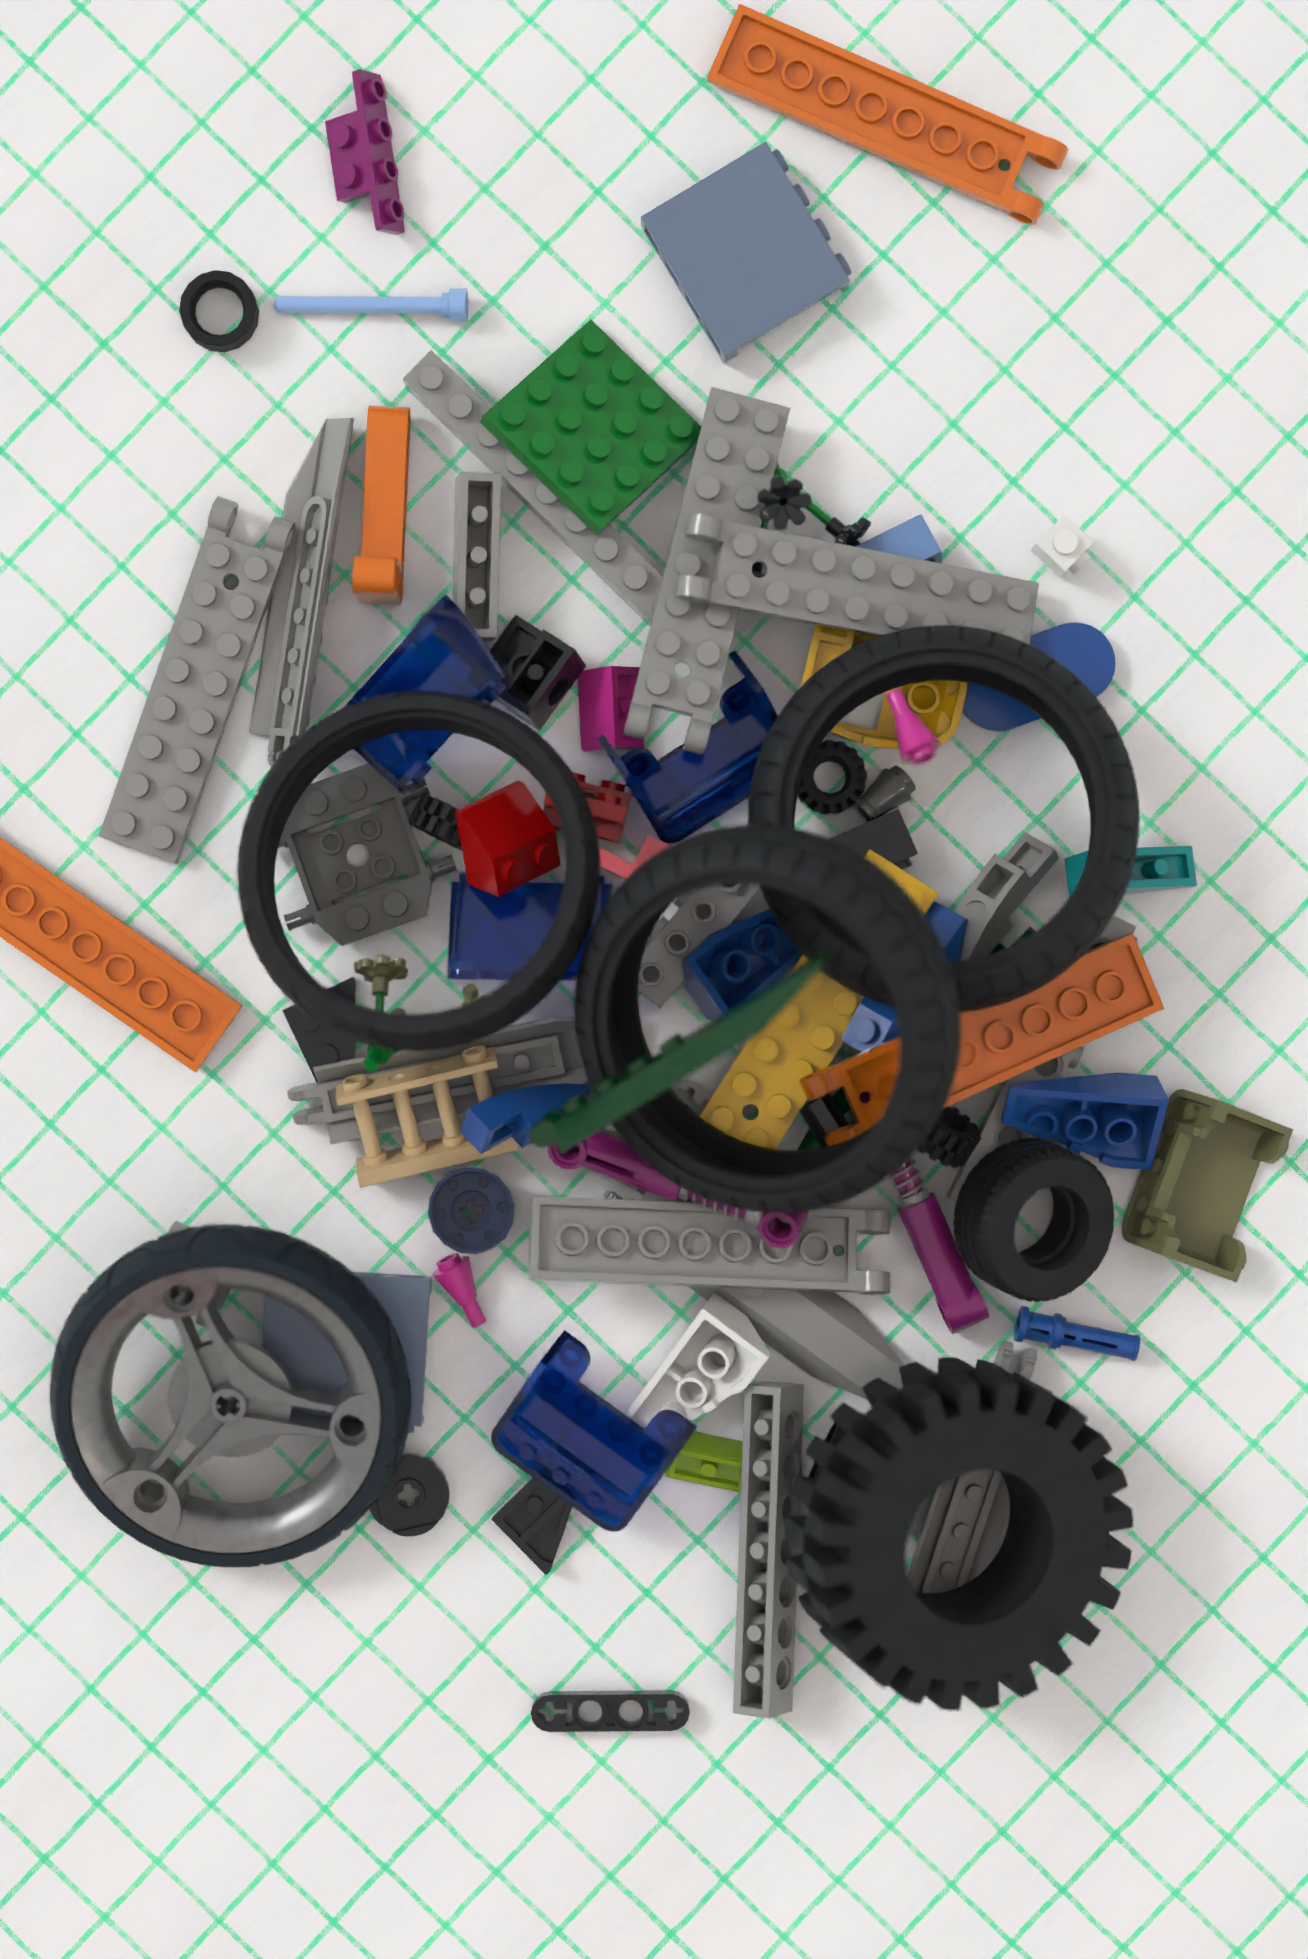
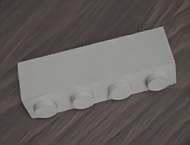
M460 472L455 478L451 640L492 642L497 638L501 474Z

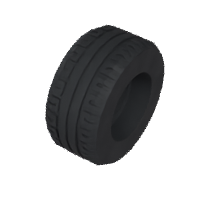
M1037 1138L1013 1140L1002 1144L986 1154L968 1174L959 1191L954 1210L953 1231L954 1236H956L955 1242L966 1266L971 1269L974 1275L989 1285L1020 1300L1030 1302L1054 1300L1071 1293L1087 1281L1106 1255L1114 1228V1204L1111 1190L1103 1174L1097 1170V1167L1091 1161L1050 1141ZM1049 1187L1053 1197V1214L1050 1224L1044 1235L1034 1245L1018 1252L1014 1239L1017 1217L1024 1204L1034 1194Z

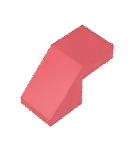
M648 835L634 864L599 848L600 866L602 869L626 880L631 873L647 860L671 845Z

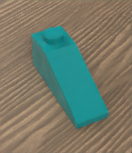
M1192 846L1137 848L1133 871L1124 895L1197 886ZM1088 850L1064 858L1069 897L1082 876Z

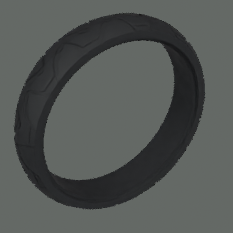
M407 691L376 696L360 701L357 704L346 706L325 717L317 725L309 728L285 750L261 782L257 794L251 802L241 834L237 879L242 917L251 945L274 984L295 1006L325 1028H329L348 1039L392 1050L426 1051L464 1045L490 1036L510 1026L529 1013L551 993L575 961L588 935L599 894L601 866L599 840L587 798L568 765L547 741L525 723L485 702L462 695L438 691ZM418 730L445 731L469 736L498 748L527 769L540 783L557 811L565 842L566 867L562 897L555 919L535 954L513 977L491 993L471 1003L436 1013L413 1015L376 1011L350 1002L322 986L307 972L293 952L285 936L275 899L274 877L279 842L295 804L313 780L332 762L350 750L383 736Z

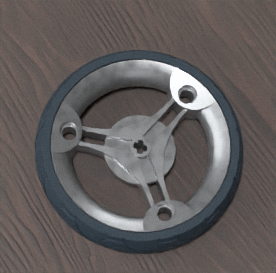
M212 1224L174 1231L159 1236L157 1240L147 1241L119 1258L89 1285L88 1291L82 1294L72 1308L57 1341L51 1369L50 1408L56 1441L73 1479L88 1500L116 1527L138 1542L179 1560L207 1566L255 1567L260 1566V1564L270 1565L291 1560L324 1546L340 1536L343 1530L347 1531L368 1512L394 1474L395 1466L399 1463L405 1448L412 1407L411 1384L407 1362L399 1336L389 1315L363 1281L343 1263L316 1246L282 1232L256 1226L245 1227L238 1224ZM175 1285L187 1286L194 1292L182 1293ZM216 1289H236L263 1294L292 1307L309 1319L329 1340L344 1367L348 1382L343 1386L340 1393L320 1390L291 1380L287 1370L273 1353L255 1342L235 1338L217 1311L213 1301ZM199 1311L212 1339L204 1343L201 1342L190 1316ZM148 1314L164 1319H173L180 1333L185 1351V1356L174 1370L168 1389L169 1411L176 1427L157 1451L145 1448H131L120 1430L112 1402V1380L121 1348L136 1325ZM297 1406L332 1412V1417L292 1411V1407ZM353 1415L361 1421H348L344 1416ZM281 1434H303L330 1438L335 1452L326 1467L314 1478L297 1489L276 1498L250 1503H225L189 1494V1485L186 1478L206 1460L215 1455L241 1457L257 1453L271 1445ZM186 1438L196 1448L179 1467L168 1457ZM149 1480H156L162 1485H156Z

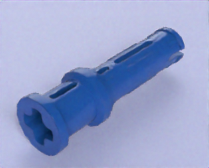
M1026 1306L1020 1307L1014 1329V1341L1022 1342L1023 1339L1045 1343L1049 1349L1054 1350L1064 1345L1126 1358L1131 1361H1135L1139 1353V1335H1130L1068 1322L1062 1314L1054 1313L1053 1316L1030 1312L1029 1307Z

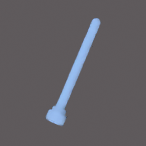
M450 289L449 293H442V297L280 296L275 299L274 308L281 313H442V317H450V321H467L468 291L467 289Z

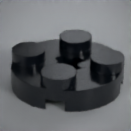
M403 1453L399 1463L395 1466L394 1474L382 1494L371 1506L370 1511L374 1519L386 1529L393 1531L392 1533L411 1537L430 1531L443 1517L450 1499V1488L445 1473L432 1458L416 1453ZM404 1484H411L413 1489H419L420 1496L415 1497V1504L412 1506H408L406 1500L398 1499L397 1493L403 1491Z

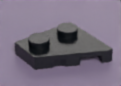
M354 977L328 988L336 995L355 1003L357 982ZM295 1005L282 1010L316 1083L318 1081L313 1070L314 1066L355 1058V1040L348 1039L329 1028H325L308 1017Z
M548 1461L491 1518L545 1575L551 1571L578 1488L551 1461Z

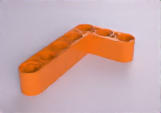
M368 407L361 556H354L352 577L353 593L360 603L402 604L411 423L410 407Z

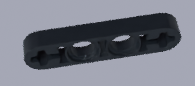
M673 1690L549 1691L536 1697L531 1710L532 1721L536 1727L547 1732L674 1731L686 1724L690 1714L688 1700L683 1694ZM566 1700L574 1701L572 1707L574 1722H566L567 1713L555 1714L554 1721L551 1722L546 1721L544 1714H538V1710L544 1709L545 1703L548 1701L553 1702L555 1709H567ZM592 1700L601 1706L602 1715L598 1720L587 1722L580 1717L578 1709L585 1701ZM627 1700L637 1701L643 1710L641 1717L633 1722L622 1719L619 1714V1707L623 1702ZM647 1700H655L654 1709L666 1708L667 1701L673 1700L677 1708H683V1712L677 1713L675 1720L672 1721L667 1720L666 1713H654L655 1722H648L649 1706Z

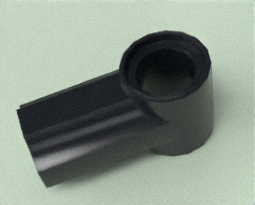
M830 1093L816 1098L798 1110L821 1148L828 1147L824 1139L825 1135L849 1125Z

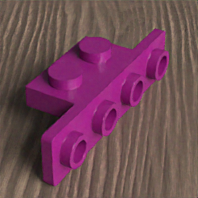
M358 69L352 71L357 111L325 121L337 201L347 203L370 196L375 229L394 235L402 234L405 232L403 223L404 208L400 201L397 183L398 168L394 161L392 150V128L388 122L385 103L386 88L382 82L381 75Z

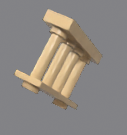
M473 1046L465 1049L461 1055L366 1077L364 1074L352 1075L345 1078L342 1083L336 1084L337 1105L341 1106L352 1103L365 1149L362 1157L356 1158V1174L360 1188L519 1150L518 1143L510 1137L480 1154L460 1132L461 1129L448 1084L449 1079L471 1074L478 1102L493 1097L487 1070L498 1068L495 1047L486 1049L485 1046ZM432 1084L445 1134L441 1138L425 1141L420 1138L408 1089ZM392 1093L405 1143L401 1148L386 1151L380 1146L368 1099Z

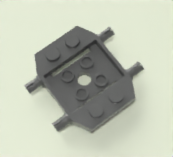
M370 762L312 783L306 788L285 824L278 847L285 846L286 849L289 848L309 903L306 905V908L283 915L285 922L301 917L299 920L286 924L289 931L309 923L313 925L318 924L341 946H345L427 916L432 884L436 881L435 878L458 870L455 863L440 868L455 862L452 854L431 863L429 861L425 862L413 827L408 823L409 815L405 807L408 805V802L420 798L422 793L430 795L428 787L413 792V790L427 786L425 778L405 786H396ZM381 803L384 809L310 836L307 834L306 830ZM355 844H363L369 850V860L360 867L352 866L347 860V852ZM408 874L409 878L336 905L332 904L334 900Z

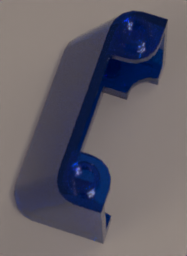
M445 594L417 622L407 637L354 694L346 706L357 704L360 701L376 696L407 691H438L457 694L479 701L485 700L491 705L507 687L501 682L506 674L459 606ZM433 730L400 732L366 742L354 748V750L401 791L410 780L417 785L433 768L427 761L453 733Z
M459 874V882H451L447 979L509 980L535 954L545 939L555 919L564 883L527 882L497 897L469 885L466 874ZM600 876L597 904L588 935L575 961L561 981H576L580 959L589 933L603 907L613 895V884H605V876Z

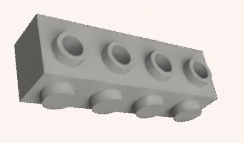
M752 884L712 886L677 898L674 904L679 910L670 921L663 916L657 922L650 935L653 941L645 949L642 956L638 991L657 1007L661 1008L684 981L682 959L711 933L728 927L757 893L760 886Z

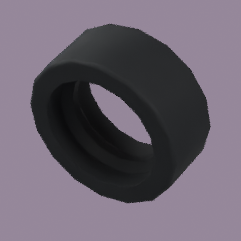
M213 270L200 274L188 283L181 296L179 313L184 328L196 344L209 351L228 352L240 348L251 339L258 326L259 309L256 298L245 281L231 272ZM215 288H224L234 292L241 300L243 306V316L238 327L232 332L223 335H215L205 331L199 325L196 317V306L199 299L207 291Z

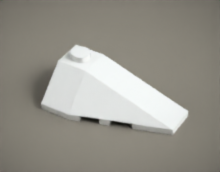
M714 1292L615 1428L648 1452L685 1428L687 1424L702 1414H707L716 1408L722 1401L747 1388L771 1355L749 1318Z

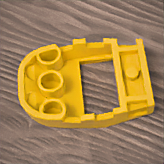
M815 625L801 686L831 660L851 649L853 643L861 644L877 636ZM926 681L891 689L884 693L876 730L839 722L830 733L849 741L877 748L900 749L895 725L896 717L886 695L895 689H901L911 711L915 712L937 738L941 746L952 737L959 725L967 692V682Z

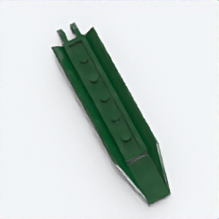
M830 947L683 1038L680 1033L675 1034L659 1046L660 1053L652 1058H649L646 1053L641 1055L626 1067L628 1071L626 1074L618 1079L614 1073L607 1076L593 1087L595 1093L587 1098H584L582 1094H578L561 1107L562 1110L554 1108L547 1114H544L540 1118L539 1123L530 1130L531 1143L538 1146L539 1149L541 1147L544 1149L557 1142L559 1151L563 1153L759 1034L817 973L834 949Z

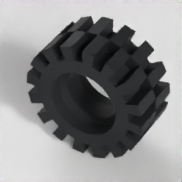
M825 740L821 742L810 760L801 781L798 793L800 801L804 802L810 810L826 815L831 813L838 814L852 807L864 792L867 779L863 758H860L857 754L858 751L853 747L847 746L842 741ZM835 762L843 768L846 780L844 786L839 791L826 793L816 786L814 772L820 764Z
M422 793L408 823L462 851L455 813L458 809L435 797Z
M947 1106L943 1109L932 1131L917 1151L921 1154L924 1152L929 1154V1159L936 1161V1159L940 1160L941 1165L948 1166L950 1164L952 1168L962 1167L981 1138L979 1136L981 1132L977 1130L978 1127L975 1123L969 1122L970 1118L967 1115L959 1114L960 1110L956 1107L952 1109Z

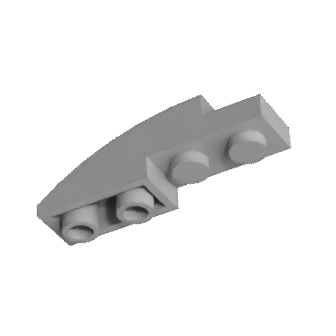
M1025 832L1003 858L997 854L993 855L954 911L968 919L960 961L988 956L1013 927L1009 920L1011 914L1059 859L1054 848Z

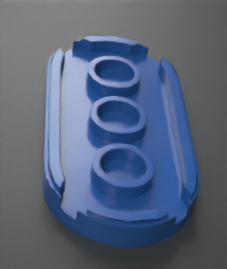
M1074 622L1062 624L1031 635V646L1041 650L1065 666L1096 697L1110 684L1115 671V654L1109 640L1098 629L1088 624ZM967 683V692L962 712L967 719L981 728L1002 732L1042 719L1027 706L1004 693L988 687Z

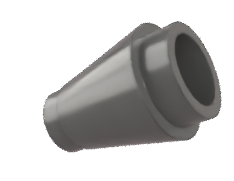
M894 765L890 769L884 768L861 796L860 800L855 803V808L867 822L872 821L910 800V794L916 789L915 784L901 767Z

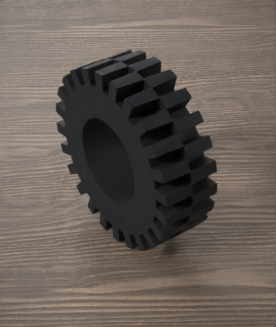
M957 1357L938 1358V1373L918 1362L906 1364L899 1367L903 1388L898 1389L879 1377L862 1387L872 1407L865 1414L843 1402L830 1415L834 1422L846 1433L836 1447L817 1436H814L805 1453L823 1469L818 1479L795 1474L790 1494L805 1506L808 1512L807 1515L786 1516L785 1536L803 1552L787 1558L790 1576L806 1590L798 1599L805 1612L821 1626L819 1629L821 1634L883 1688H886L888 1685L903 1699L921 1705L925 1696L942 1710L960 1711L962 1695L981 1709L992 1708L1000 1705L998 1681L1021 1698L1038 1690L1030 1665L1032 1662L1036 1661L1059 1676L1073 1663L1058 1642L1069 1633L1090 1646L1101 1632L1082 1613L1089 1601L1113 1610L1121 1594L1117 1588L1101 1577L1100 1574L1102 1567L1127 1570L1129 1568L1132 1550L1109 1534L1112 1531L1133 1528L1132 1508L1112 1495L1128 1487L1123 1470L1104 1457L1112 1448L1101 1433L1085 1424L1088 1418L1073 1406L1016 1372L1012 1374L1000 1366L984 1360H978L976 1367H973ZM976 1470H999L1009 1493L1010 1519L1003 1544L993 1561L977 1577L956 1589L940 1593L915 1592L907 1573L906 1545L912 1523L924 1502L940 1486L959 1475Z

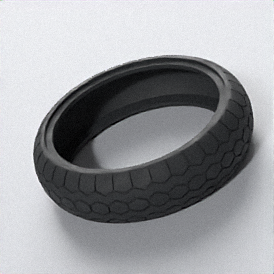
M953 625L909 628L873 638L847 650L819 669L795 692L776 718L760 750L750 788L748 825H775L795 828L796 802L801 781L818 746L846 715L871 698L891 689L926 681L967 682L1004 693L1038 714L1064 742L1082 776L1090 811L1088 855L1084 871L1073 893L1061 909L1031 936L995 954L977 959L949 962L956 984L960 1012L976 1011L1008 1003L1051 982L1078 961L1103 933L1122 901L1134 867L1140 822L1137 784L1128 751L1104 706L1077 676L1057 660L1023 641L985 629ZM760 886L763 896L778 924L808 960L813 959L832 947L834 951L820 968L822 972L859 995L894 1007L888 986L873 958L861 942L840 921L808 900L782 890Z
M775 825L725 827L686 838L657 853L628 876L603 907L585 943L576 978L574 1016L579 1053L591 1089L595 1093L593 1087L613 1073L617 1079L628 1072L626 1067L641 1055L646 1053L649 1058H652L642 1031L639 1015V971L648 939L658 920L675 899L697 890L729 884H752L794 894L828 912L861 942L881 971L890 991L899 1027V1065L893 1091L879 1121L857 1136L832 1146L801 1151L776 1150L749 1144L721 1132L695 1114L670 1087L611 1124L629 1147L662 1176L697 1196L724 1206L754 1212L794 1213L828 1207L853 1198L884 1181L918 1150L932 1131L948 1100L960 1053L961 1016L956 984L944 948L920 907L897 881L871 860L837 841L805 830Z

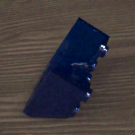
M564 1330L537 1364L491 1433V1441L498 1453L604 1530L617 1532L627 1526L676 1459L697 1426L676 1411L662 1410L655 1414L645 1429L579 1382L590 1365V1353L582 1342Z

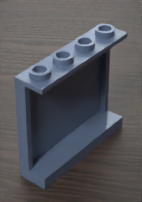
M767 142L762 143L641 216V228L723 363L736 357L738 350L839 289L842 292L847 290L850 282L848 276L852 274L841 253L834 255L827 241L831 237L824 223L819 218L813 220L806 207L810 203L802 187L798 183L793 186L785 172L789 171L784 157L778 149L771 151Z
M353 1272L377 1297L389 1315L399 1336L406 1357L411 1384L412 1407L408 1433L414 1432V1426H422L424 1423L423 1404L430 1294L432 1293L433 1276ZM265 1296L262 1346L280 1360L291 1380L320 1390L340 1393L348 1380L339 1356L329 1340L304 1315L276 1299ZM297 1406L292 1407V1411L332 1417V1412ZM353 1415L344 1416L348 1421H361Z

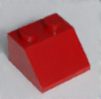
M518 780L455 811L469 885L500 897L561 866L556 830L524 782Z

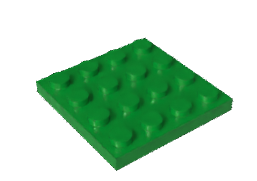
M591 319L489 409L480 421L596 536L697 444L701 426Z

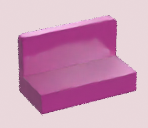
M606 666L582 671L578 677L582 751L644 748V739L623 735L640 667Z

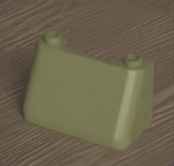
M1178 1089L1168 1098L1169 1102L1151 1170H1141L1123 1218L1122 1236L1129 1243L1237 1282L1247 1258L1244 1244L1240 1240L1233 1238L1238 1220L1259 1163L1273 1164L1282 1158L1288 1150L1289 1139L1293 1129L1218 1099L1185 1089Z

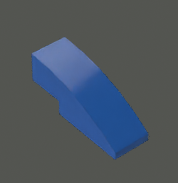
M560 1083L511 1090L469 1107L460 1132L480 1154L510 1137L523 1148L532 1142L529 1135L530 1130L539 1123L540 1118L544 1114H547L554 1108L562 1110L561 1107L578 1094H582L584 1098H587L591 1089L586 1084Z

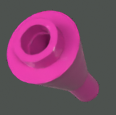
M901 689L889 692L886 698L896 717L895 725L902 762H912L913 765L917 766L932 760L936 756L935 751L939 748L940 742L915 712L911 711Z
M453 1253L439 1260L436 1263L438 1269L432 1275L456 1303L462 1306L472 1328L485 1323L486 1318L476 1300L477 1294L469 1256L460 1257L458 1253Z

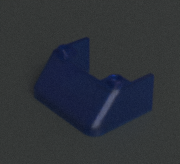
M735 650L729 654V657L741 680L729 687L720 699L719 705L724 718L711 726L704 755L684 751V744H682L659 760L646 748H637L619 757L604 734L597 738L629 793L659 839L664 843L670 844L683 840L749 798L753 773L760 750L778 715L764 688Z

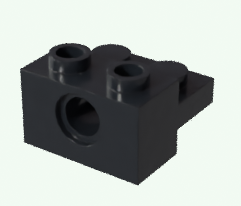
M515 615L469 678V681L473 686L503 704L508 711L540 731L585 669L586 664L574 648L543 629L541 631Z

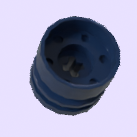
M465 1167L450 1172L437 1183L429 1198L428 1217L433 1232L444 1245L459 1253L479 1254L492 1250L506 1238L513 1224L514 1203L509 1188L499 1176L483 1168ZM475 1200L476 1206L483 1207L484 1209L483 1214L477 1215V1222L469 1223L468 1217L460 1215V1209L467 1208V1201Z

